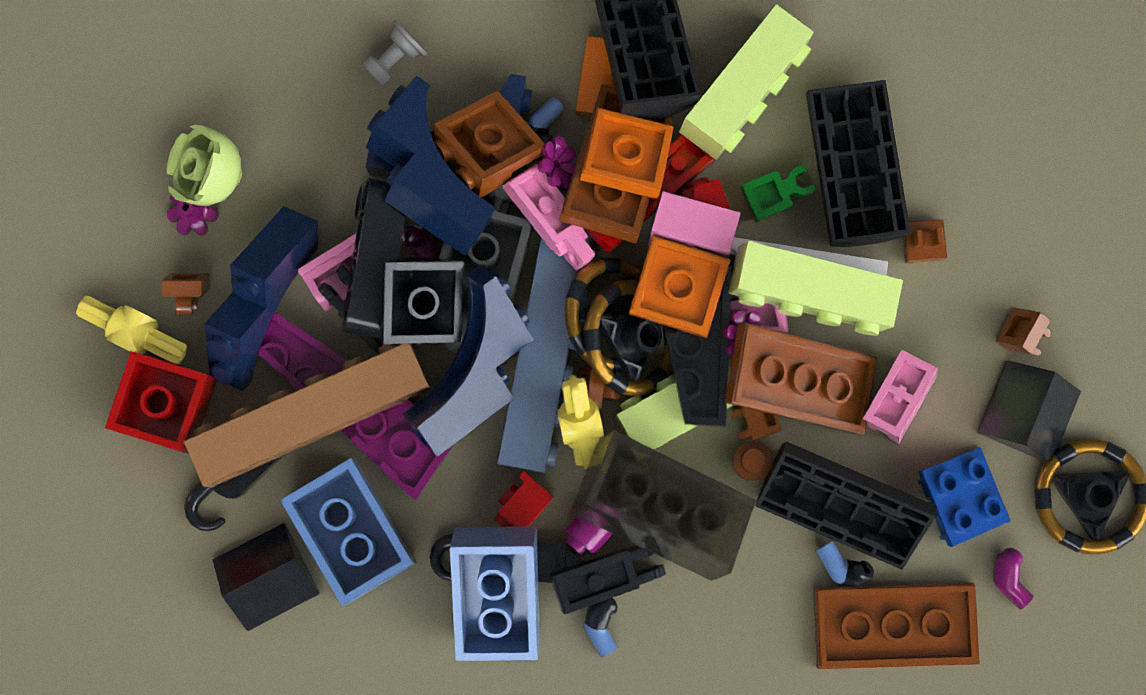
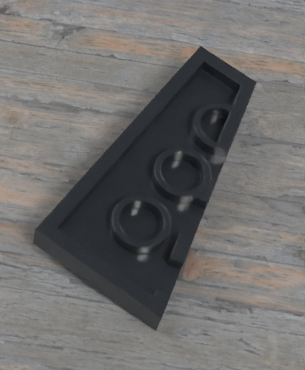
M732 265L728 267L707 338L663 325L684 425L726 426L727 404L725 403L728 382L729 356L726 346L729 344V339L724 336L723 332L726 326H730L731 294H728L732 275Z

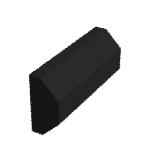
M595 0L621 113L647 120L667 118L698 103L701 94L677 0Z
M886 80L808 90L806 99L830 246L856 247L883 243L908 236L911 231Z
M789 442L781 445L755 505L758 508L903 570L935 519L937 506Z

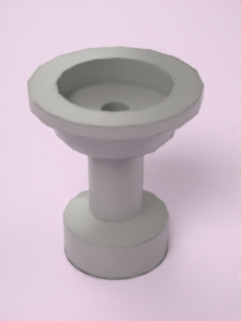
M396 20L393 21L394 29L391 32V39L394 43L378 59L369 55L362 62V65L383 86L391 79L388 70L404 55L410 58H415L419 55L425 57L427 55Z

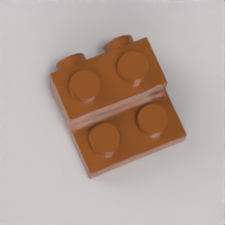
M498 90L434 123L432 132L434 144L443 160L453 168L454 174L479 197H483L505 185L506 182L511 180L512 172L543 156L541 150L545 145Z

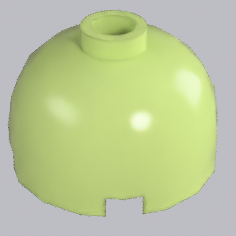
M195 124L190 126L194 129L190 134L181 133L177 137L170 151L166 174L173 176L174 187L168 185V189L175 200L198 206H210L224 201L239 184L242 177L241 158L238 148L225 134L215 129Z

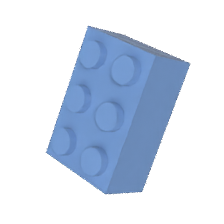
M348 459L280 500L341 606L349 605L417 563L357 460Z
M455 527L450 545L456 661L538 660L540 619L536 527Z

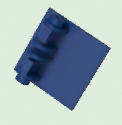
M981 447L938 465L918 471L921 479L917 480V482L921 484L926 498H931V501H928V503L937 506L936 517L938 516L939 519L935 521L941 533L940 539L945 540L947 546H956L1011 521Z

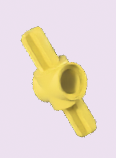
M85 296L77 306L76 314L78 317L104 329L105 337H107L106 340L130 352L144 354L148 351L175 365H178L186 355L188 348L186 343L159 331L157 320L127 305L119 306L115 309L91 296Z
M570 375L568 380L562 383L564 402L560 409H557L564 445H568L573 450L575 464L577 466H584V469H590L592 464L598 461L596 444L600 437H604L597 401L588 398L586 381L583 378H576V375Z

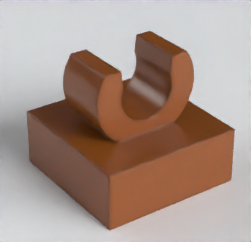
M943 219L909 222L911 233L903 237L905 263L941 261L948 258Z
M170 273L161 280L162 297H176L175 308L178 315H192L193 310L198 309L197 297H202L210 289L209 273Z
M1013 307L996 342L1005 349L1040 356L1041 351L1036 346L1041 337H1050L1051 333L1047 328L1050 319L1041 312Z
M592 367L578 368L577 378H583L586 381L588 398L597 401L599 409L602 407V400H619L620 394L604 385Z
M743 407L732 411L730 414L731 419L741 416L746 418L748 428L737 433L740 439L752 437L753 440L782 431L777 415Z

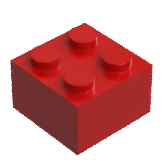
M131 351L105 428L189 454L184 441L194 437L192 431L202 426L217 380L207 374Z

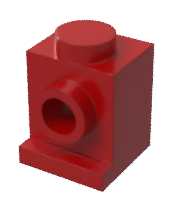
M708 177L693 180L685 185L686 189L676 194L730 209L720 179L709 181Z
M525 471L518 476L524 482L520 488L512 484L498 500L503 507L497 512L498 514L493 520L501 527H530L554 499Z

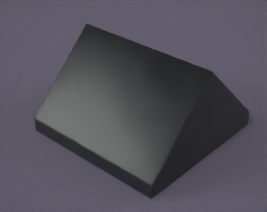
M404 257L383 261L381 343L461 342L464 262L422 257Z
M1008 360L1005 362L977 433L1044 462L1050 461L1060 446L1081 391L1057 372Z
M285 523L212 560L221 595L247 631L320 594Z

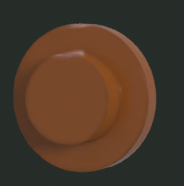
M749 441L736 449L732 462L735 472L741 478L748 481H757L768 475L772 468L773 458L770 450L764 444Z

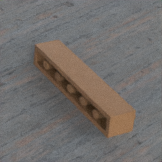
M385 344L378 349L380 354L365 361L363 356L356 357L341 365L343 371L330 377H328L326 372L315 375L304 381L306 387L294 393H291L289 389L279 391L267 398L269 403L255 410L252 405L243 407L230 414L231 421L219 426L215 422H211L193 430L194 437L184 441L202 486L212 488L431 390L412 345Z

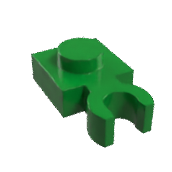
M806 166L795 167L788 177L783 180L778 170L741 186L740 189L756 223L793 207L791 196L804 198L813 193L816 188L814 184L803 188L796 183V177L806 173Z

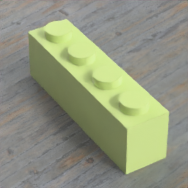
M776 4L686 116L679 133L715 160L719 158L724 150L731 153L745 135L740 131L747 121L754 124L766 109L767 105L763 101L771 92L776 96L790 78L785 74L792 64L798 68L812 49L807 44L814 32Z
M747 241L737 248L728 294L739 296V302L745 305L763 307V303L778 306L777 311L785 315L800 317L803 312L817 316L816 321L821 324L840 326V323L844 322L855 325L854 331L858 333L877 336L879 331L894 327L903 280Z
M728 356V380L733 356ZM674 375L657 383V392L644 400L641 395H638L619 405L622 412L616 415V419L638 459L697 427L684 425ZM727 404V409L733 407L734 405Z

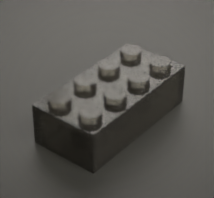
M614 430L596 444L570 514L713 581L731 574L756 499Z

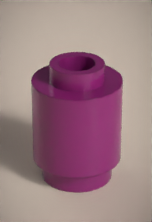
M598 495L593 502L588 501L564 529L570 534L565 541L582 556L588 551L596 555L619 527L617 522L621 519L622 515Z

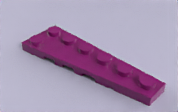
M276 312L269 323L258 352L297 391L305 388L304 381L315 375L326 372L328 377L343 371L341 365L348 361ZM409 400L340 430L416 501L454 446L453 444L436 457L421 444L402 415L415 405Z

